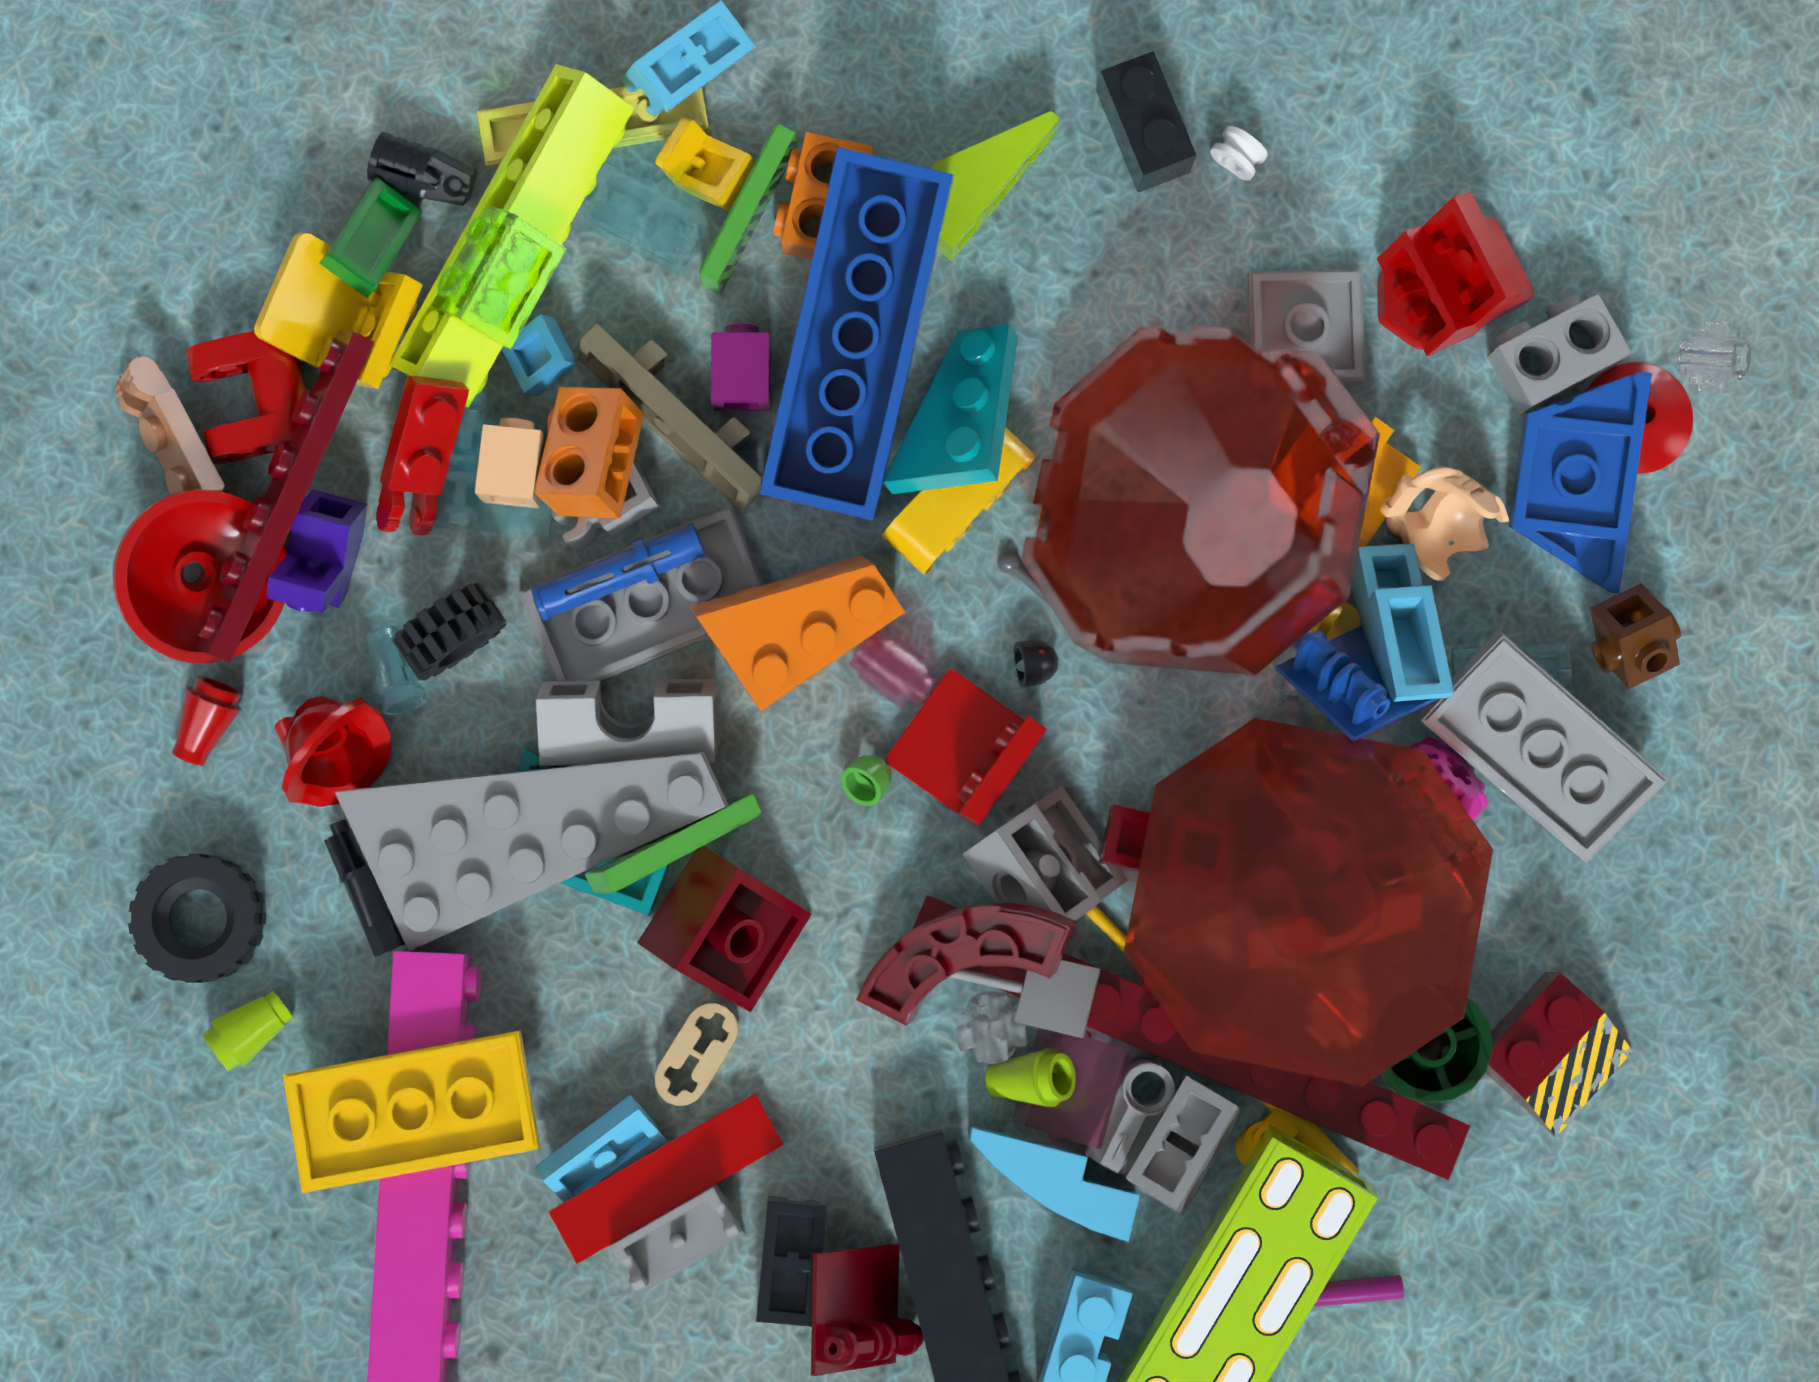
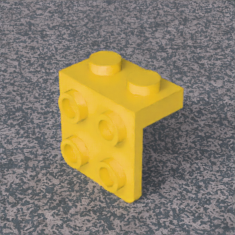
M300 232L295 234L255 323L254 331L256 336L315 367L318 354L329 337L336 338L339 331H354L374 341V345L356 385L379 389L383 378L392 369V366L389 364L395 355L394 352L404 328L411 322L416 313V300L423 284L405 274L386 272L375 291L366 298L319 263L330 244L309 233Z

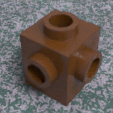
M1642 583L1590 607L1596 640L1591 643L1594 658L1605 673L1613 671L1628 689L1680 665L1676 640L1681 638V631L1677 620L1671 611L1664 607Z

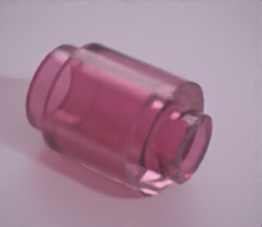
M877 631L867 638L849 665L860 673L858 679L901 710H904L910 702L920 707L938 681V678L930 674L936 663L892 632L885 635Z

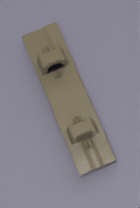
M599 324L594 325L581 337L578 360L608 388L622 389L644 413L643 421L734 507L743 513L758 497L763 480L755 470L737 455L746 445V438L750 431L737 418L733 417L714 433L655 378L665 367L664 361L667 357V353L651 339L631 355Z

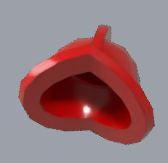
M323 696L307 699L296 710L294 717H285L279 720L274 727L285 750L288 763L281 788L289 802L317 807L340 804L335 792L347 789L369 788L382 775L392 751L390 726L382 712L362 697L346 704Z

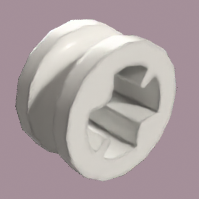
M1227 126L1222 134L1224 142L1213 145L1210 150L1211 156L1216 162L1240 179L1251 180L1256 173L1254 164H1263L1268 153L1263 145L1247 132L1234 126Z

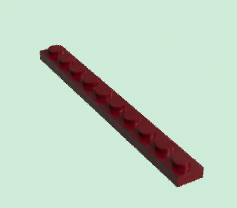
M927 895L913 929L925 921L949 910L957 909V907ZM1065 953L1062 957L1063 961L1098 968ZM977 965L966 968L1020 982L1025 981L1027 973L1025 969L1009 966L982 967ZM1098 968L1100 969V974L1087 1027L1449 1181L1471 1125ZM1000 989L1019 998L1021 996L1020 993Z

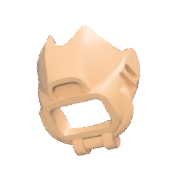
M1448 467L1433 468L1419 474L1415 478L1410 475H1403L1396 484L1397 490L1391 497H1386L1379 507L1381 513L1387 517L1386 522L1390 532L1401 538L1404 544L1414 543L1419 567L1430 578L1437 581H1444L1450 575L1447 558L1452 554L1460 551H1482L1489 547L1484 531V518H1496L1499 522H1509L1506 509L1499 497L1486 490L1474 479L1463 474L1462 471ZM1425 488L1436 490L1422 509L1415 512H1407L1409 506ZM1449 541H1453L1454 544L1449 545Z

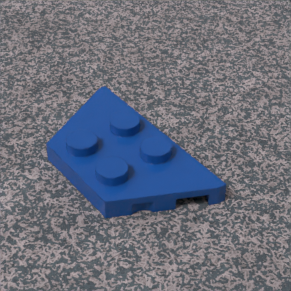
M1637 372L1524 414L1509 527L1610 593L1619 594L1621 588L1652 373Z

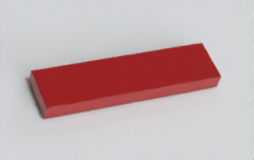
M753 1094L548 1212L576 1264L784 1144L756 1094Z

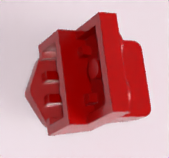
M1471 192L1454 196L1423 226L1406 230L1376 258L1382 269L1377 280L1379 323L1411 347L1424 350L1426 356L1434 355L1440 350L1473 336L1488 322L1521 308L1534 296L1533 287L1500 224L1492 217L1483 216Z

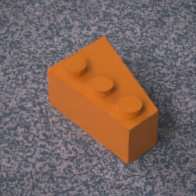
M855 556L793 574L791 578L760 587L758 585L740 590L739 593L708 602L704 600L688 605L760 711L905 613L875 565L864 556Z

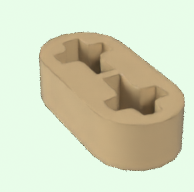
M706 1003L697 1007L689 1015L655 1073V1087L658 1094L667 1103L675 1106H685L697 1101L704 1094L737 1040L739 1022L733 1011L719 1003ZM716 1013H719L725 1018L722 1028L729 1034L724 1042L719 1039H714L710 1042L703 1054L695 1049L703 1034V1030L697 1026V1022L701 1016L711 1019ZM691 1054L699 1059L691 1074L693 1081L698 1083L696 1089L693 1092L689 1089H683L678 1095L673 1094L669 1090L672 1080L666 1075V1072L670 1066L680 1069Z

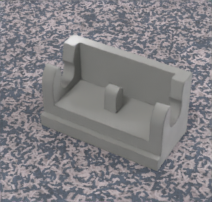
M715 1184L614 1242L609 1248L616 1261L619 1263L623 1262L631 1277L629 1282L636 1292L641 1289L643 1293L745 1235L719 1185Z

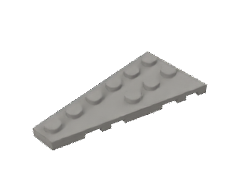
M704 752L459 777L419 783H403L372 788H356L335 792L408 951L728 805Z

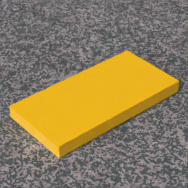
M521 1030L283 1074L302 1193L541 1148Z

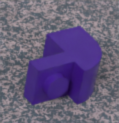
M312 489L303 500L292 524L289 552L268 578L266 598L284 602L288 607L304 612L318 611L323 613L328 605L339 608L347 594L362 542L368 504Z

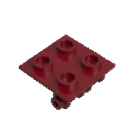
M899 1244L813 1253L811 1376L896 1363V1354L903 1356L912 1355L923 1344L924 1338L921 1327L910 1319L898 1318Z

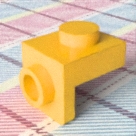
M687 117L681 118L672 134L664 142L663 148L655 160V164L677 187L727 212L730 211L756 162L750 154L708 136L694 120Z

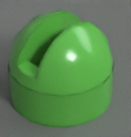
M863 755L855 759L841 775V785L845 793L854 802L864 806L877 804L887 793L892 781L890 767L884 759L875 755Z

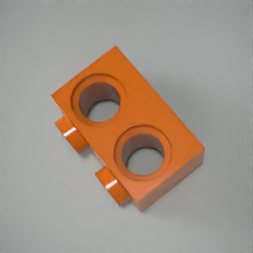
M806 132L802 150L792 148L786 174V182L794 183L790 204L780 202L774 226V236L782 238L783 254L813 259L817 238L806 236L801 231V226L808 218L814 216L822 217L830 184L818 181L813 176L815 169L823 163H834L838 147L873 155V146Z
M559 387L555 406L547 418L548 435L534 493L558 516L621 518L644 418V413L622 389Z

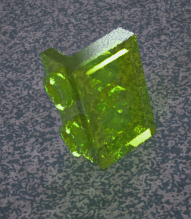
M487 205L481 215L477 216L470 224L466 234V242L453 266L449 267L442 275L438 284V293L432 302V306L447 315L457 318L497 344L511 350L567 248L516 214Z

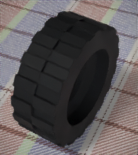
M205 854L175 856L167 859L168 862L164 865H156L149 871L150 875L147 879L140 881L135 889L137 891L134 901L130 902L128 911L131 912V923H128L129 934L134 937L136 944L133 946L138 955H143L147 960L145 964L153 971L164 973L163 977L173 981H185V983L217 981L219 978L228 977L237 972V968L242 964H247L254 956L252 952L255 947L261 944L264 936L261 935L263 924L266 925V913H263L262 903L265 902L262 893L258 892L255 888L254 883L256 882L250 874L244 873L240 866L232 861ZM202 889L212 892L222 901L226 909L227 922L222 935L215 942L205 947L196 948L185 945L174 935L170 924V914L173 905L179 897L189 891Z

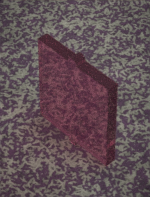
M1038 1028L1032 1052L1053 1048L1058 1053L1066 1054L1071 1059L1075 1068L1076 1083L1074 1092L1069 1099L1061 1101L1055 1107L1018 1101L1012 1122L1049 1133V1138L1052 1141L1060 1142L1065 1138L1101 1149L1129 1049L1092 1039V1034L1086 1030L1084 1037L1080 1038Z

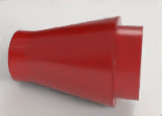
M198 676L194 686L186 687L177 739L171 753L188 763L204 766L213 748L242 710L237 705L242 693L219 680Z

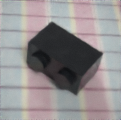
M1154 51L1100 71L1096 92L1137 192L1139 193L1190 173L1196 158V152Z

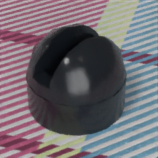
M1039 640L1020 641L1014 644L1015 665L1022 659L1024 662V672L1016 668L1018 682L1021 687L1041 685L1054 676L1058 669L1059 658L1052 646Z

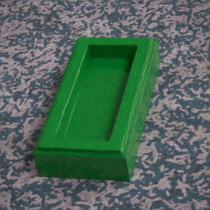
M376 176L365 189L319 263L367 298L377 288L423 211Z

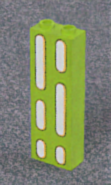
M1269 1124L1116 1382H1268L1378 1200L1373 1184Z

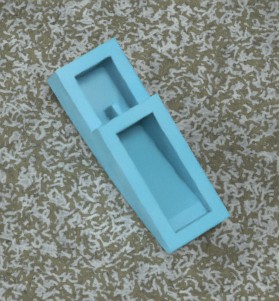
M1414 543L1358 547L1347 567L1353 596L1363 632L1381 679L1393 702L1451 698L1454 690L1432 586H1423Z
M971 1125L969 1139L994 1168L1022 1192L1056 1214L1081 1226L1129 1242L1140 1197L1135 1190L1083 1178L1088 1159L1084 1153Z

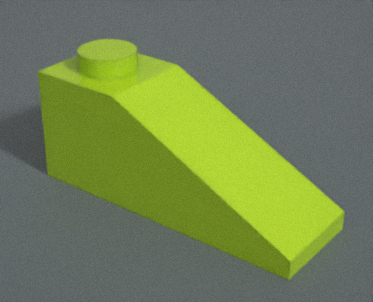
M1049 111L939 160L932 165L930 169L951 173L954 176L938 246L940 253L950 261L956 257L1057 134L1060 121L1059 116Z

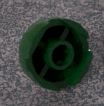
M1439 984L1412 986L1392 997L1377 1017L1371 1041L1375 1065L1386 1084L1404 1098L1427 1105L1453 1102L1472 1091L1486 1073L1493 1050L1490 1024L1477 1003L1469 997H1464L1459 992L1447 989L1448 987Z

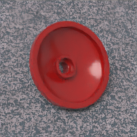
M185 490L157 500L144 509L129 525L120 540L115 554L112 574L113 590L118 609L124 621L132 632L147 646L169 658L188 663L202 664L224 661L196 648L200 637L195 635V630L204 608L209 603L215 605L225 583L220 582L219 577L225 560L232 550L240 551L249 530L245 529L243 525L251 503L235 495L218 490ZM284 544L270 575L287 555ZM191 562H197L201 568V574L197 580L187 582L183 575L184 568ZM268 580L233 657L244 653L262 640L272 629L283 610L284 602L266 598Z

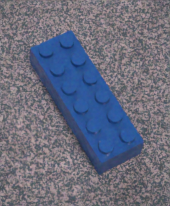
M838 147L759 494L864 519H875L953 186V174Z

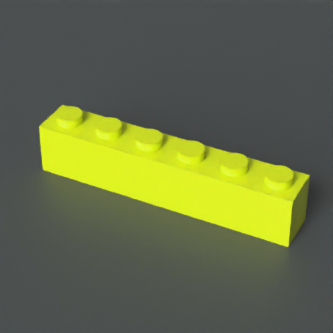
M555 64L392 358L390 366L407 376L412 375L463 382L470 390L465 405L466 408H469L474 397L485 387L488 380V372L500 350L512 338L516 329V322L526 303L541 286L544 271L557 247L567 239L571 230V222L583 200L594 190L598 182V173L609 153L624 136L626 123L634 110L633 106L586 72Z

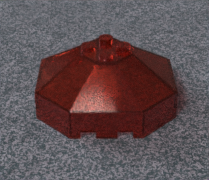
M1140 327L1054 403L1049 426L1058 431L1053 458L1042 459L1033 504L1041 508L1036 537L1025 538L1021 560L1075 645L1112 664L1256 675L1349 598L1380 433L1317 351L1256 350L1229 327H1192L1191 333H1168L1162 327Z
M1254 718L1156 783L1123 956L1189 1054L1330 1081L1355 1088L1361 1087L1464 1018L1493 848L1423 750L1363 738L1353 742L1347 735Z

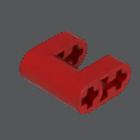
M255 331L198 343L186 350L192 381L210 382L249 373L258 417L216 426L203 433L207 453L213 464H227L271 454L276 451L281 443L288 445L297 423L292 421V413L298 399L306 390L298 358L259 339Z

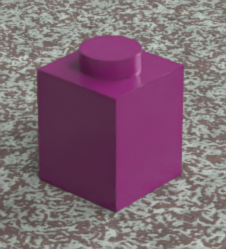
M730 324L725 326V332H711V403L714 411H771V340L769 332H759V327L752 324Z

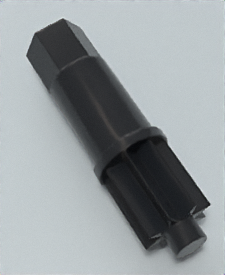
M346 819L329 825L333 836L324 840L339 875L340 884L344 883L374 957L381 956L406 945L352 828H349Z

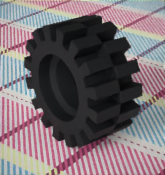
M476 582L474 585L472 583L468 584L461 590L458 588L452 591L445 599L441 597L433 602L434 605L429 609L424 608L417 614V618L403 625L404 628L397 631L394 635V644L419 680H427L431 676L440 675L446 668L451 669L459 661L472 655L475 650L488 644V640L496 637L501 632L500 630L507 625V621L479 582Z

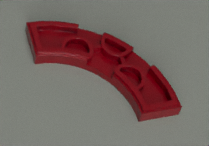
M983 903L949 910L917 926L890 947L867 976L856 1000L907 1026L914 1020L926 997L939 983L966 968L977 965L982 967L1009 966L1029 970L1050 979L1058 970L1077 921L1053 911L1016 903Z

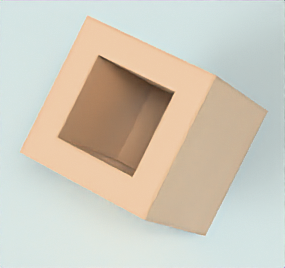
M501 418L499 426L483 424L475 494L483 503L540 508L541 499L534 493L547 439L541 430H534V422L518 418Z

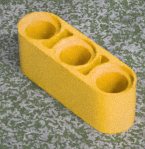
M1005 427L998 481L922 490L891 522L882 537L922 575H926L931 571L933 562L944 550L949 552L972 527L971 522L983 509L987 511L1011 486L1010 481L1022 468L1026 470L1037 455Z

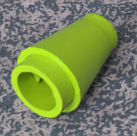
M272 990L265 996H261L210 1020L213 1026L201 1035L221 1064L229 1072L240 1063L245 1068L285 1027V1024L294 1017L276 992Z
M1045 1048L1001 1062L991 1063L985 1074L986 1088L992 1097L1046 1107H1055L1061 1101L1069 1099L1074 1092L1076 1083L1075 1068L1071 1059L1066 1054L1058 1053L1053 1048Z

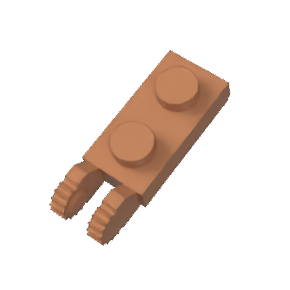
M136 355L134 359L131 358L124 369L126 370L125 373L121 374L115 383L116 388L114 391L117 392L116 397L120 398L119 403L123 411L139 418V430L142 441L146 448L151 452H155L166 473L165 480L169 493L173 494L191 489H211L223 492L225 485L175 390L169 385L163 371H159L158 368L160 366L155 363L156 360L153 361L150 357L147 358L144 355L141 357Z

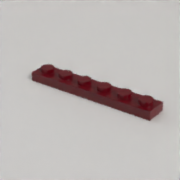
M339 331L336 338L329 337L322 346L315 365L321 372L312 392L305 390L295 405L292 421L297 423L288 445L281 443L271 458L268 475L273 478L264 498L257 496L248 509L243 526L249 531L240 551L232 550L224 562L219 580L225 584L216 604L209 603L198 620L195 635L199 636L200 639L196 648L226 662H231L374 345V341L354 331Z

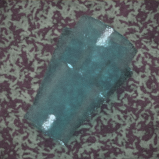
M397 626L380 627L372 630L365 636L369 650L372 701L380 705L382 713L387 716L408 713L423 706L427 702L425 691L429 687L426 680H419L394 644V635L399 631Z

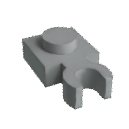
M634 460L620 519L558 516L554 511L551 514L561 526L578 519L576 526L562 535L564 541L575 550L588 545L595 537L597 529L601 526L613 536L657 509L660 505L638 463Z

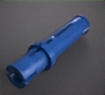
M688 524L685 528L646 543L643 538L632 541L633 548L593 564L583 566L541 585L532 586L531 592L543 620L546 621L554 615L598 600L644 580L650 585L660 581L659 574L698 558H705L706 554L694 524ZM666 550L671 552L669 555L629 571L624 570V567ZM608 573L614 574L611 578L576 592L568 593L567 591L570 588Z

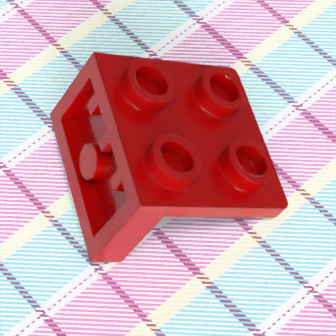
M948 670L885 760L888 766L978 828L1044 735L1047 728L1030 716H1027L1025 720L956 671Z

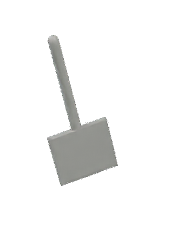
M1061 960L1057 972L1050 979L1027 970L1024 982L969 969L954 973L950 977L1020 993L1021 996L1014 1022L1083 1038L1100 969Z

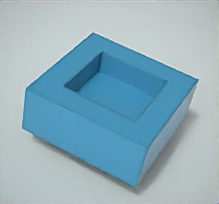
M539 314L522 328L501 349L524 394L539 396L578 364L554 317Z

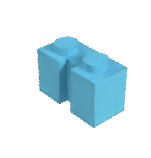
M1071 1268L1037 1382H1106L1112 1363L1107 1354L1099 1351L1104 1336L1119 1340L1133 1295L1128 1286Z

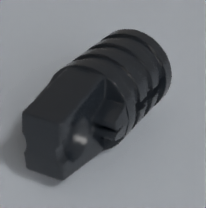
M381 132L371 151L367 168V179L372 182L377 176L390 187L396 188L401 192L411 193L422 199L464 206L471 198L477 171L437 149L427 148L422 144L412 143L407 139L394 137L387 132Z

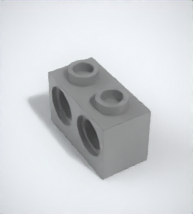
M1599 293L1583 302H1580L1576 294L1572 295L1546 311L1549 317L1547 321L1533 328L1529 326L1527 321H1523L1496 337L1500 345L1487 358L1520 416L1620 364L1632 354ZM1571 326L1581 327L1589 333L1592 341L1591 349H1581L1572 343L1569 337V328ZM1529 352L1537 356L1542 364V375L1533 376L1526 373L1520 366L1519 354Z
M1186 1076L1126 1179L1139 1190L1183 1216L1240 1120L1242 1113L1239 1107Z

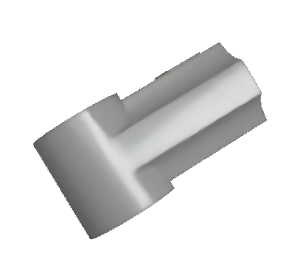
M1148 1057L1135 1058L1126 1063L1120 1071L1118 1085L1084 1151L1086 1156L1125 1176L1128 1175L1153 1133L1162 1113L1167 1109L1175 1095L1174 1080L1161 1063ZM1147 1071L1157 1073L1161 1078V1088L1154 1098L1142 1101L1132 1096L1131 1085L1137 1075Z

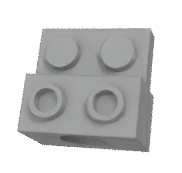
M1063 786L1051 792L963 853V856L996 903H1016L1035 906L1059 913L1075 921L1128 881L1118 867L1098 863L1102 843Z

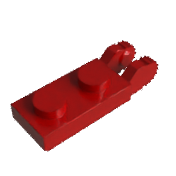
M412 375L407 377L380 477L383 485L376 512L378 530L382 532H396L405 509L404 492H412L414 497L409 516L412 533L414 535L426 536L432 531L433 523L438 513L437 495L442 493L470 391L463 382Z

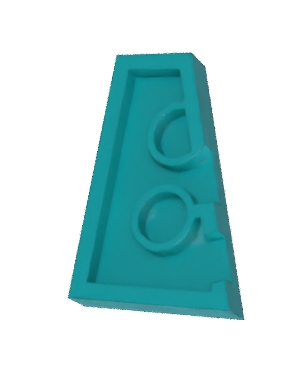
M1010 324L957 331L883 481L892 494L998 481L1018 336Z

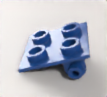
M1362 625L1329 641L1327 636L1321 631L1313 632L1310 629L1301 631L1293 643V646L1297 649L1296 657L1277 665L1275 669L1353 742L1440 699L1393 702L1381 679Z

